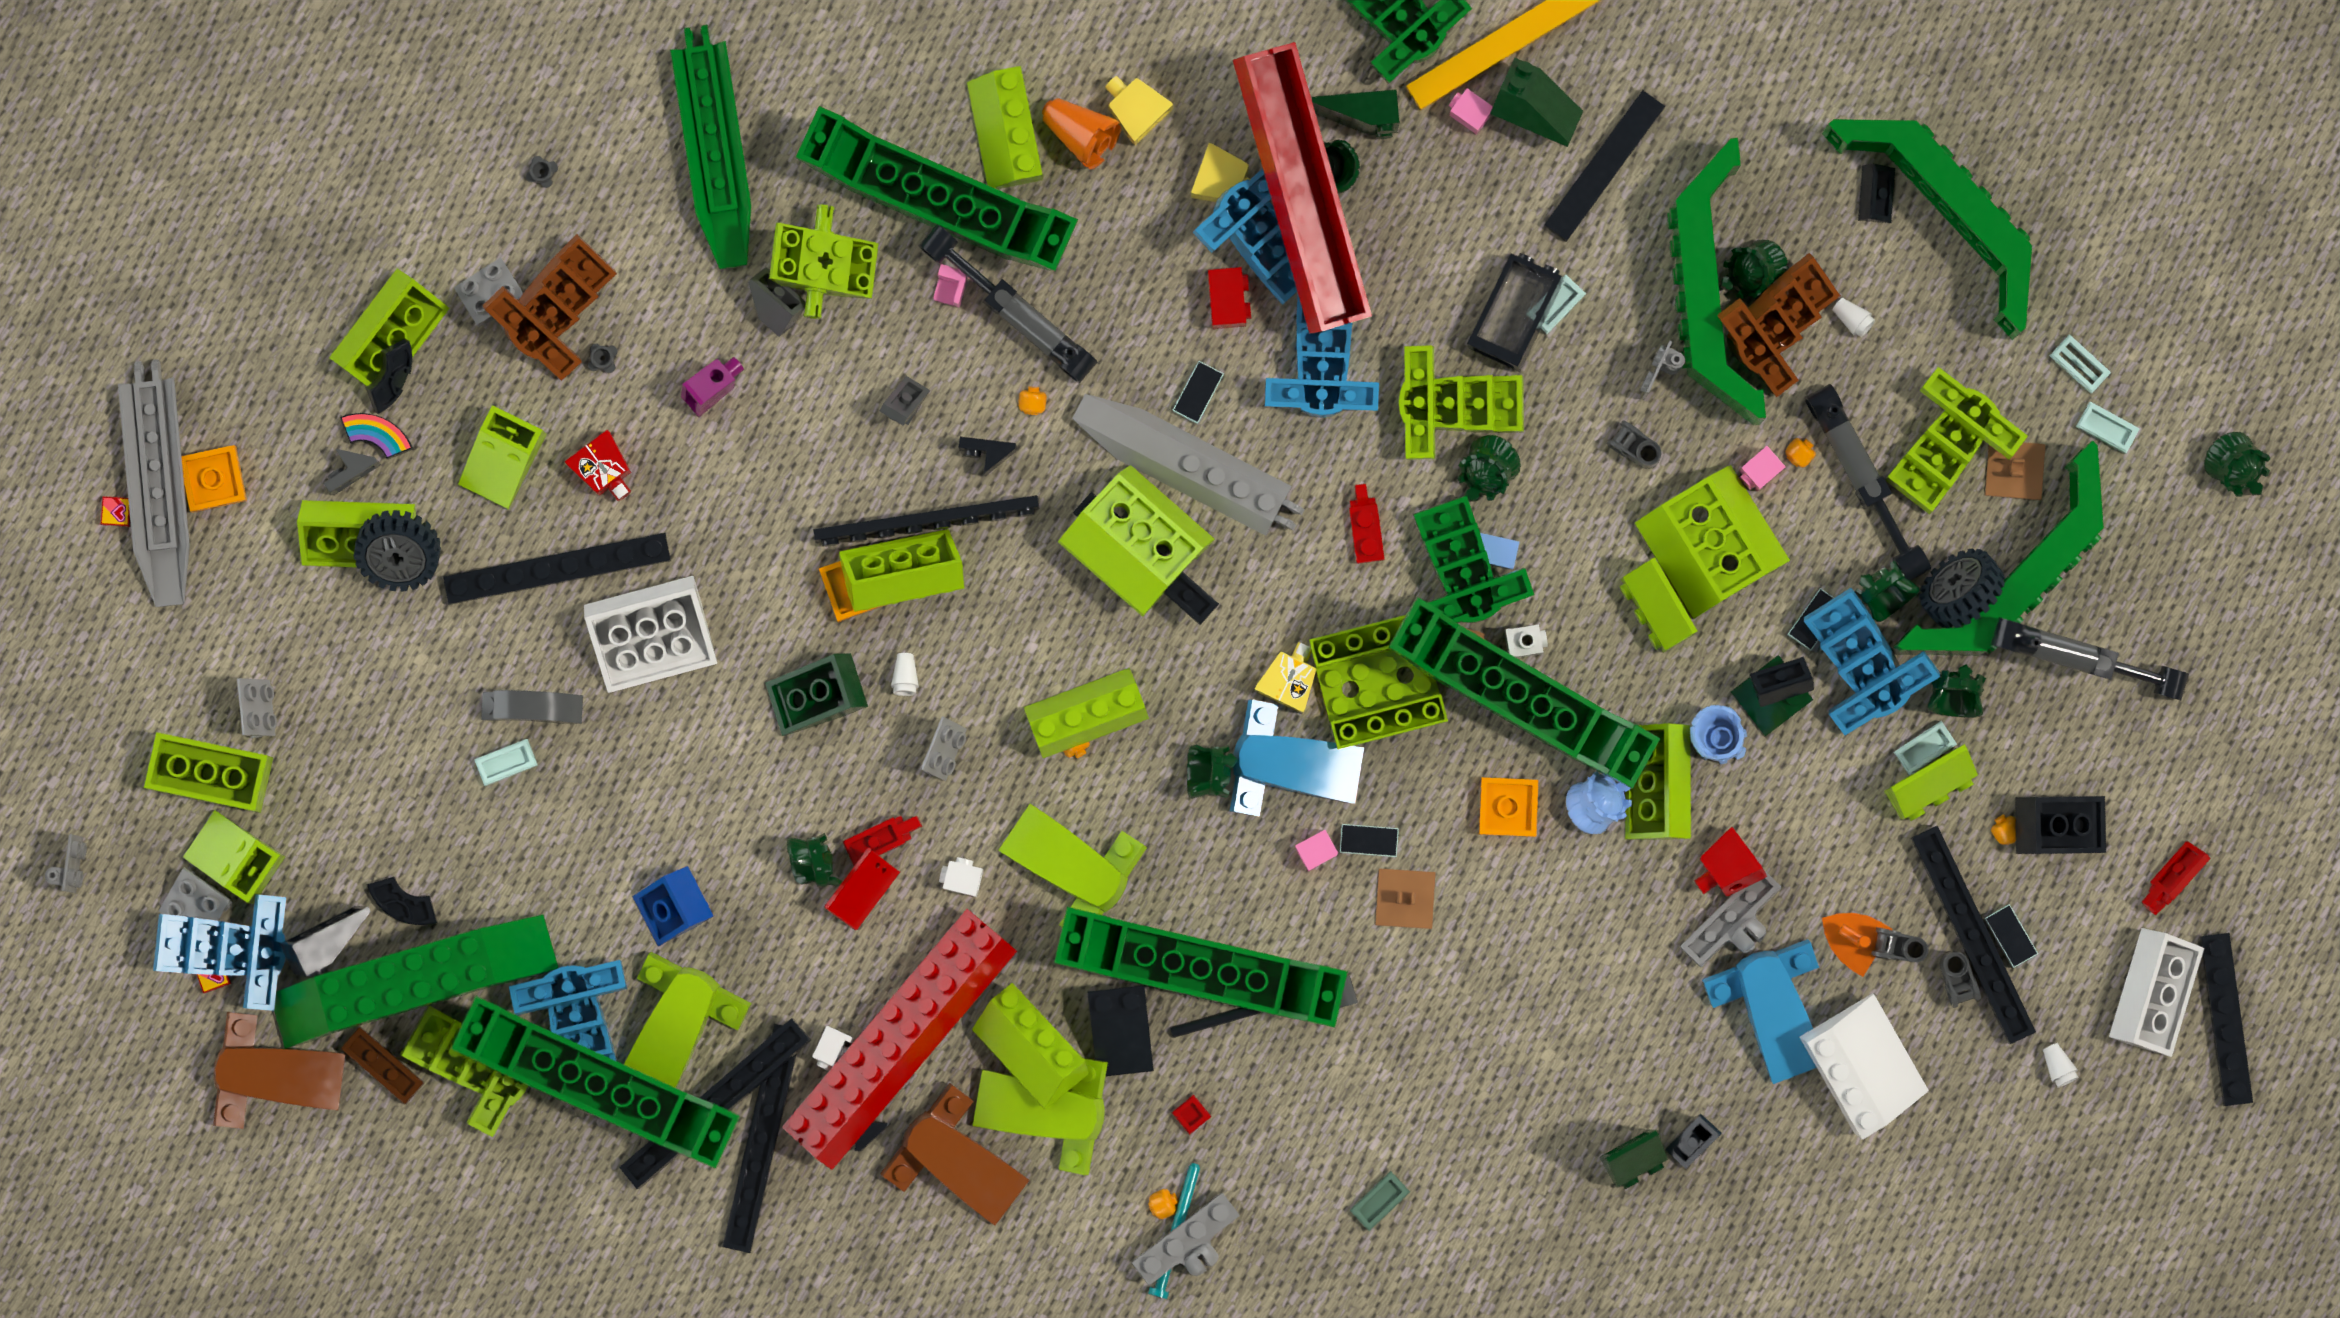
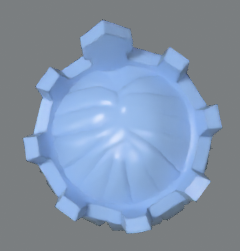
M1710 705L1696 714V717L1691 722L1690 739L1697 753L1704 760L1710 759L1718 761L1720 764H1726L1733 757L1738 760L1745 756L1746 748L1743 747L1745 737H1747V732L1742 727L1741 718L1734 709L1723 705Z
M1596 771L1591 777H1588L1586 782L1573 784L1570 790H1568L1566 796L1568 815L1575 826L1581 831L1589 834H1601L1606 831L1611 823L1614 821L1618 822V819H1624L1627 816L1624 812L1632 806V800L1625 799L1624 791L1627 792L1631 788Z

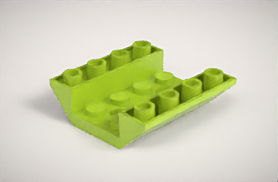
M1129 465L1118 473L1080 513L1059 539L1058 543L1143 617L1162 597L1165 590L1194 559L1197 560L1215 539L1134 467ZM1114 508H1124L1128 513V517L1124 519L1116 517ZM1160 544L1166 545L1170 549V555L1161 556L1157 552L1156 546Z
M1731 465L1708 476L1634 523L1693 619L1790 561ZM1697 507L1704 508L1708 514L1707 520L1702 523L1694 521L1692 518L1693 509ZM1725 556L1736 558L1738 565L1735 570L1727 571L1723 568L1722 559Z
M1406 615L1309 640L1330 727L1338 750L1448 722L1436 680L1420 671L1389 648ZM1404 667L1409 668L1413 672V680L1407 684L1401 683L1397 679L1398 670ZM1346 682L1357 684L1359 692L1355 697L1348 698L1343 694L1342 686Z

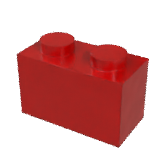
M1242 267L1208 270L1212 329L1246 327V319H1251L1250 302L1244 301V292L1249 291L1248 274L1242 275Z

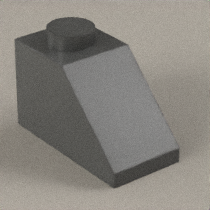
M765 267L751 278L748 283L758 319L780 337L798 321L805 310L806 302L791 288L781 286L770 280V270Z

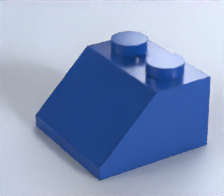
M688 866L661 877L632 896L658 947L713 917L709 905Z

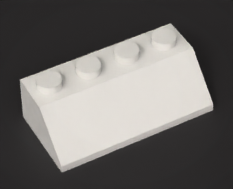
M2141 928L2109 1037L2172 1057L2204 948L2167 933Z

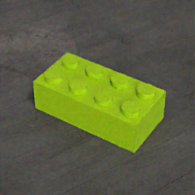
M156 732L144 788L261 813L273 757Z

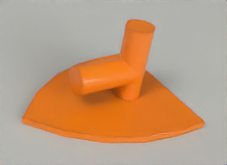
M1838 913L1822 918L1824 933L1834 954L1849 969L1864 977L1876 957L1871 955V951L1875 950L1878 936L1876 927L1888 930L1893 929L1870 916L1857 913Z

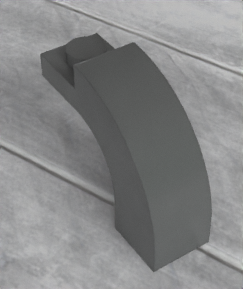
M518 690L483 692L481 720L582 724L583 695Z

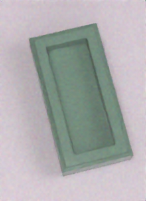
M1390 1171L1349 1211L1370 1231L1410 1191Z

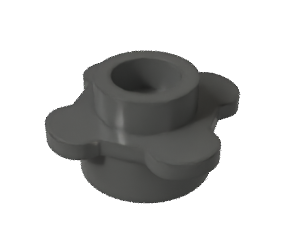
M535 156L531 161L530 171L526 173V179L531 183L537 182L542 184L544 188H549L553 184L552 177L558 171V165L554 161L548 162L540 156ZM543 169V170L545 171V173H544V174H540V173H539L540 170Z
M593 344L590 347L591 361L588 362L589 369L591 371L605 370L607 373L614 372L616 369L614 359L618 354L617 348L613 345L606 347ZM601 356H605L604 361L600 360Z

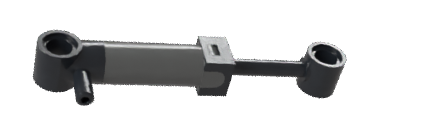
M937 224L919 244L920 249L938 264H941L945 258L948 259L988 294L983 300L987 307L1004 318L1053 360L1067 375L1080 384L1098 361L1016 293L1017 291L1005 280L1001 279L996 286L953 250L958 241Z
M1828 384L1805 396L1804 399L1810 412L1824 431L1854 486L1855 494L1863 509L1874 505L1900 553L1893 557L1892 560L1896 561L1905 578L1911 581L1931 570L1929 560L1919 545L1909 548L1883 499L1889 497L1892 492L1883 476L1880 477L1848 419L1841 399L1834 387Z
M2000 617L1998 618L1991 642L1993 646L2109 680L2112 679L2113 672L2153 683L2155 684L2154 693L2180 701L2182 700L2189 673L2162 666L2160 672L2156 673L2118 662L2119 652Z

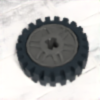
M393 510L391 516L388 511H383L381 516L375 514L371 520L367 519L359 530L354 549L356 566L358 569L361 568L363 577L369 575L368 581L372 584L379 581L378 587L382 589L386 585H390L389 591H396L397 586H399L401 592L408 590L409 585L412 590L418 589L419 584L423 586L428 582V579L431 580L437 569L441 547L436 530H430L431 524L427 521L421 524L422 517L418 515L412 519L411 512L405 511L404 516H400V510Z
M1968 549L1967 552L1962 550L1958 552L1957 557L1952 554L1948 557V562L1941 561L1939 563L1940 568H1934L1930 572L1932 577H1926L1924 580L1926 585L1921 586L1920 591L1922 593L1919 594V599L1925 611L1936 624L1946 628H1952V626L1959 628L1962 622L1968 625L1971 623V618L1977 620L1981 617L1980 613L1982 611L1987 613L1990 610L1988 605H1994L1997 602L1995 596H2001L2002 594L2001 588L2004 587L2005 582L2003 580L2005 577L2002 570L1987 552H1983L1981 549H1976V551Z

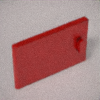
M868 848L825 904L824 908L852 929L858 930L899 875L900 871Z

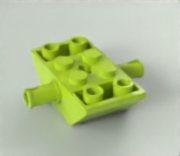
M822 204L816 206L817 212L814 229L776 223L769 276L770 280L781 286L807 292L803 316L806 318L810 316L811 319L822 318L821 312L824 295L872 298L879 244L834 234L831 229L835 207H828V205Z

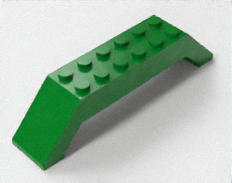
M820 106L796 155V159L853 193L933 228L938 224L952 236L1006 260L1053 272L1056 271L1078 223V219L1056 209L1027 203L876 137L845 119V117Z
M1833 119L1827 125L1822 135L1840 154L1845 150L1885 153L1999 276L1998 316L1993 320L2011 340L2015 339L2026 328L2032 256V245L2029 242V235L2022 228L2019 227L2017 229L2010 222L2011 217L2004 208H1997L1993 204L1990 193L1983 186L1978 187L1971 180L1973 176L1965 166L1961 165L1959 167L1952 159L1954 157L1952 152L1944 144L1940 146L1933 139L1934 133L1926 124L1920 125L1915 120Z
M1731 138L1679 195L1672 208H1669V213H1667L1668 230L1673 229L1674 235L1672 240L1669 241L1670 256L1676 257L1675 268H1672L1673 284L1679 285V292L1675 296L1676 313H1681L1682 315L1680 324H1678L1679 341L1684 340L1685 347L1683 352L1680 353L1685 358L1682 369L1687 368V375L1749 423L1760 425L1766 418L1764 391L1754 389L1726 364L1723 324L1717 316L1721 313L1710 198L1728 176L1736 175L1741 166L1738 138Z
M2093 440L2084 446L2064 467L2069 472L2070 511L2003 580L2005 584L2001 588L2002 594L2001 596H1995L1997 602L1994 605H1988L1990 610L1987 613L1982 611L1979 619L1971 618L1970 624L1965 625L1962 623L1959 628L1921 629L1916 625L1894 645L1892 651L1895 655H1918L1923 651L1927 655L1979 656L1985 652L1989 655L1998 648L1991 645L1998 618L2022 623L2024 619L2021 615L2024 612L2028 614L2030 611H2033L2042 602L2043 598L2040 595L2043 592L2047 594L2049 591H2052L2063 579L2060 574L2063 571L2067 573L2069 570H2072L2081 561L2082 557L2079 554L2082 551L2086 553L2088 550H2091L2100 541L2101 537L2098 534L2103 530L2104 524L2098 445Z
M1416 597L1389 645L1390 649L1426 675L1564 755L1630 788L1634 787L1660 740L1659 737L1640 726L1601 708L1469 631L1445 615L1443 611L1419 597Z
M1067 907L1054 962L1119 980L1334 1028L1348 973L1345 970L1287 959L1152 928Z
M544 915L479 928L312 977L277 991L274 1012L284 1048L288 1049L366 1023L500 984L548 973L559 967Z
M477 996L451 1048L505 1076L715 1169L740 1117L720 1106L683 1092L533 1024Z

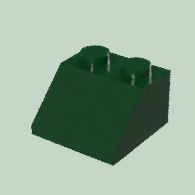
M1777 655L1758 671L1782 664L1784 661ZM1750 677L1731 691V694L1765 737L1813 701V698L1807 692L1761 707Z

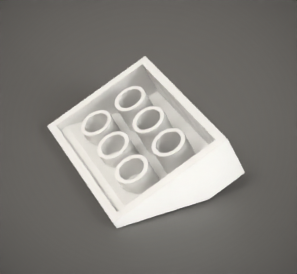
M694 576L584 605V618L608 693L717 664Z
M1873 993L1800 1036L1802 1043L1850 1127L1862 1140L1888 1125L1929 1091Z

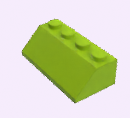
M1021 66L992 71L968 81L967 86L987 185L995 189H1002L1042 181L1043 174Z
M397 268L329 358L365 386H369L377 378L381 370L382 350L403 339H407L410 341L413 358L450 308L413 278Z
M302 500L297 519L302 566L357 567L356 560H354V549L359 530L364 525V522L367 519L371 520L375 514L381 516L383 511H388L391 516L393 510H400V516H404L405 511L411 512V518L414 519L416 517L415 504Z
M949 529L839 552L847 593L854 612L965 589L962 560Z
M1130 667L1024 707L1043 759L1149 719Z
M1671 723L1638 725L1659 737L1660 740L1634 787L1625 792V799L1632 800V806L1625 810L1627 815L1625 817V839H1691L1690 725Z
M1013 983L990 1000L972 1028V1031L1045 1110L1089 1074L1086 1061Z

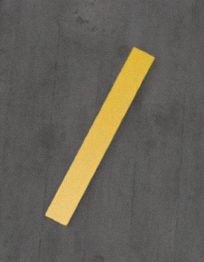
M1546 0L1406 85V88L1421 111L1601 0Z

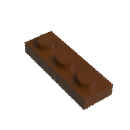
M359 1027L341 1047L345 1053L404 1104H407L425 1084L422 1079L362 1027Z

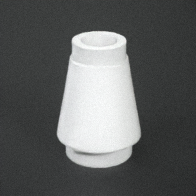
M1841 298L1832 309L1853 335L1857 334L1863 337L1875 323V319L1871 317L1872 313L1844 298Z
M911 653L897 654L891 682L893 694L912 696L916 694V689L919 688L914 655Z
M2058 1043L2042 1050L2052 1083L2055 1082L2058 1088L2079 1078L2076 1073L2078 1069Z

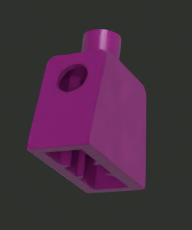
M732 357L725 364L715 359L682 384L681 397L698 417H701L734 389V377L741 373L744 368L735 357ZM716 379V380H719L720 382L717 383V382H713L712 380Z

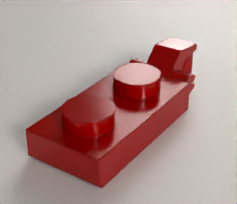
M1366 484L1355 485L1356 500L1350 501L1349 513L1356 564L1385 561L1378 506L1375 497L1368 498Z
M902 816L893 817L842 842L853 866H855L868 848L881 856L906 844L907 841L912 839L910 832L923 826L918 816H914L906 821L903 820Z
M2186 841L2150 881L2152 885L2149 889L2150 893L2142 900V904L2148 911L2157 915L2181 893L2211 858L2207 853Z

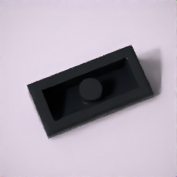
M1874 163L1862 165L1858 221L1892 222L1895 168Z
M1804 657L1750 674L1753 688L1761 707L1814 690L1813 677Z

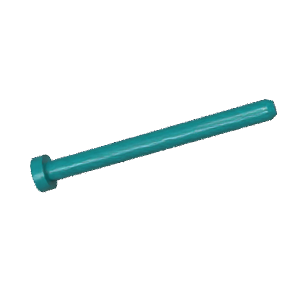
M1191 1163L1189 1165L1171 1231L1186 1220L1200 1171L1198 1164ZM1171 1269L1156 1280L1155 1287H1150L1148 1294L1168 1299L1169 1292L1165 1290Z

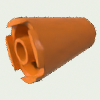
M1060 98L1048 101L1042 110L1043 122L1088 169H1095L1105 160L1100 157L1107 148L1112 151L1119 139L1121 126L1118 124L1120 122L1109 116Z

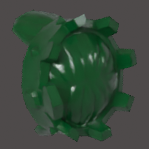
M1334 140L1327 143L1323 141L1337 192L1343 193L1355 184L1359 176L1360 161L1358 154L1355 153L1354 148L1346 141Z
M1764 239L1754 241L1750 246L1744 248H1734L1731 250L1733 253L1732 257L1729 260H1725L1723 267L1728 268L1729 277L1722 278L1720 287L1727 291L1734 287L1738 291L1737 297L1741 299L1747 296L1755 298L1788 270L1786 254L1778 244Z
M2231 432L2220 436V439H2216L2209 447L2204 460V469L2212 478L2220 480V484H2223L2228 492L2232 491L2236 497H2242V491L2249 489L2252 496L2262 495L2263 485L2257 481L2261 475L2265 477L2269 475L2270 470L2265 467V461L2268 462L2270 456L2254 446L2249 436H2246L2245 433Z
M1496 435L1482 436L1473 441L1469 454L1460 461L1458 467L1461 468V474L1457 478L1459 483L1465 482L1470 488L1465 492L1469 502L1477 501L1480 495L1487 496V501H1492L1497 494H1504L1507 486H1509L1508 482L1518 476L1521 467L1519 455L1515 448L1512 447V444L1506 441V439Z
M1896 561L1890 563L1891 569L1884 567L1873 575H1861L1859 585L1863 587V591L1858 588L1855 590L1862 603L1871 610L1872 618L1876 622L1887 619L1919 592V587L1905 578Z
M1967 664L1959 667L1958 672L1942 670L1940 677L1931 683L1933 685V693L1927 705L1928 710L1951 717L1976 718L1982 716L1981 695L1984 691L1983 685L1986 678L1980 674H1977L1975 678L1970 676L1973 670Z
M1197 744L1190 746L1187 754V792L1191 799L1207 794L1209 796L1225 798L1229 796V790L1224 788L1230 784V768H1233L1238 761L1232 753L1227 756L1225 755V753L1230 751L1229 745L1211 746L1210 748H1203Z
M825 833L817 837L807 838V841L793 837L787 839V851L790 857L791 869L797 883L803 885L816 882L817 887L841 885L842 881L833 876L830 877L833 874V857L829 847L823 843L827 841Z

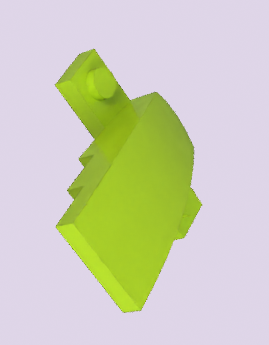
M1404 346L1405 382H1403L1400 390L1399 409L1405 424V453L1407 460L1435 459V430L1479 433H1524V386L1522 375L1455 376L1434 379V346Z
M1937 367L1919 391L1945 411L1917 440L1885 479V481L1929 515L1953 486L1983 440L2010 460L2028 437L2023 431L2004 418L1996 405L1986 395L1977 390L1964 387L1940 367Z
M1029 804L998 851L1055 887L1076 897L1071 908L1103 915L1122 897L1126 889L1127 877L1147 847L1121 831L1105 857H1102L1060 823L1032 804ZM1064 918L1059 924L1061 927H1063Z
M650 952L637 979L664 992L640 1032L624 1065L677 1088L695 1047L702 1036L708 1017L710 1016L738 1031L752 1003L721 988L705 972L695 968H682Z
M428 1005L400 1055L442 1077L482 1094L467 1124L494 1137L510 1105H514L522 1097L528 1086L452 1050L451 1048L462 1027V1023Z
M1082 1057L1086 1061L1089 1074L1046 1110L1013 1075L982 1070L973 1126L1022 1135L1062 1138L1064 1141L1059 1170L1089 1175L1094 1142L1101 1132L1104 1123L1105 1107L1102 1094L1108 1062Z

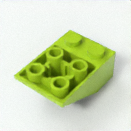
M492 405L479 430L458 485L509 509L547 434L542 429Z
M214 810L183 858L247 903L254 904L255 894L260 895L285 859V856Z

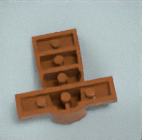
M576 234L544 267L519 300L502 286L483 304V307L503 326L506 336L518 350L529 357L539 359L562 381L582 361L558 337L580 320L578 315L599 297L597 292L617 275V272Z
M1808 253L1770 285L1749 308L1739 298L1717 316L1729 332L1727 343L1731 354L1747 368L1759 374L1777 398L1799 381L1780 353L1803 339L1800 333L1821 319L1822 316L1819 312L1838 299L1840 294L1815 258Z
M227 1012L223 1048L220 1049L214 1065V1082L218 1090L213 1126L244 1129L247 1097L313 1108L339 1109L345 1061L344 1053L283 1048H254L258 1015Z
M949 1083L928 1112L925 1111L909 1125L903 1136L902 1146L880 1174L905 1192L923 1167H925L955 1195L995 1226L1030 1180L977 1141L954 1128L974 1101Z

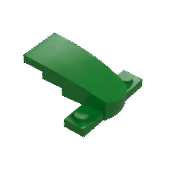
M1345 0L1376 32L1390 43L1386 49L1370 62L1387 84L1394 80L1412 62L1414 64L1424 62L1434 56L1440 49L1447 35L1446 32L1473 9L1466 0H1439L1429 10L1422 0Z
M1467 495L1413 514L1431 563L1446 593V596L1427 603L1443 611L1445 615L1456 623L1481 622L1493 616L1501 607L1535 595L1526 568L1493 578L1487 551L1484 548L1478 524L1475 521Z

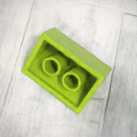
M1655 557L1622 577L1621 581L1623 584L1620 586V589L1627 601L1632 599L1637 609L1634 610V613L1640 624L1644 625L1646 623L1650 629L1651 634L1648 637L1656 650L1661 648L1664 653L1698 632Z
M1964 744L1901 780L1884 792L1900 819L1903 820L1908 817L1910 821H1913L1925 814L1923 808L1933 803L1936 807L1950 799L1948 793L1957 788L1960 793L1974 785L1971 779L1978 776L1969 751Z

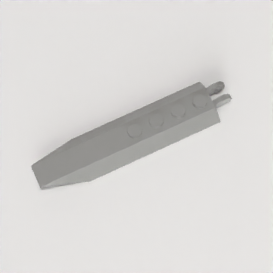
M159 359L151 361L153 381L144 382V365L142 361L134 363L135 383L118 384L133 552L155 607L182 605L185 602L190 541L174 378H169L162 381L161 364Z
M1085 394L1072 418L1116 459L1131 465L1135 469L1265 536L1273 521L1294 531L1296 524L1292 520L1277 515L1281 506L1299 515H1302L1305 510L1285 499L1292 487L1289 484L1143 409Z

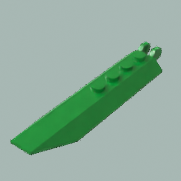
M707 24L701 25V37L703 38L704 46L694 47L693 32L688 27L684 28L687 48L685 50L671 49L670 52L695 213L719 269L745 266L748 264L752 205L726 41L715 45L711 44Z

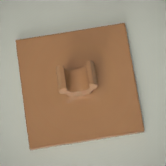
M2023 442L2010 460L1989 445L1985 496L2042 500L2045 444Z
M1379 869L1375 925L1432 929L1436 872Z

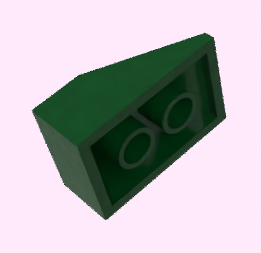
M1514 58L1490 114L1568 147L1583 114V110L1541 68L1527 61Z
M1397 89L1312 97L1315 114L1367 135H1376V139H1389L1393 137V133H1398L1400 121Z
M851 653L832 654L765 683L782 736L847 716L868 707Z
M1654 1129L1641 1133L1599 1157L1615 1187L1622 1185L1624 1190L1638 1183L1639 1179L1637 1177L1648 1172L1650 1176L1663 1169L1662 1163L1668 1160L1657 1130Z

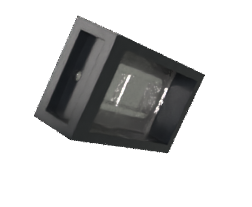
M1511 253L1467 345L1470 350L1520 372L1561 289L1563 278L1559 275L1560 271L1550 265L1545 264L1543 268L1534 264L1535 260L1528 255L1519 253L1516 256Z

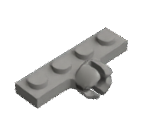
M1767 872V877L1734 893L1680 946L1700 968L1726 943H1733L1744 953L1754 949L1755 943L1746 934L1747 932L1757 942L1760 943L1766 935V928L1756 918V914L1782 889Z
M1220 1193L1131 1263L1147 1285H1151L1180 1263L1185 1266L1191 1275L1199 1276L1207 1270L1197 1257L1200 1255L1208 1267L1216 1264L1219 1255L1212 1247L1210 1240L1240 1215L1226 1196Z

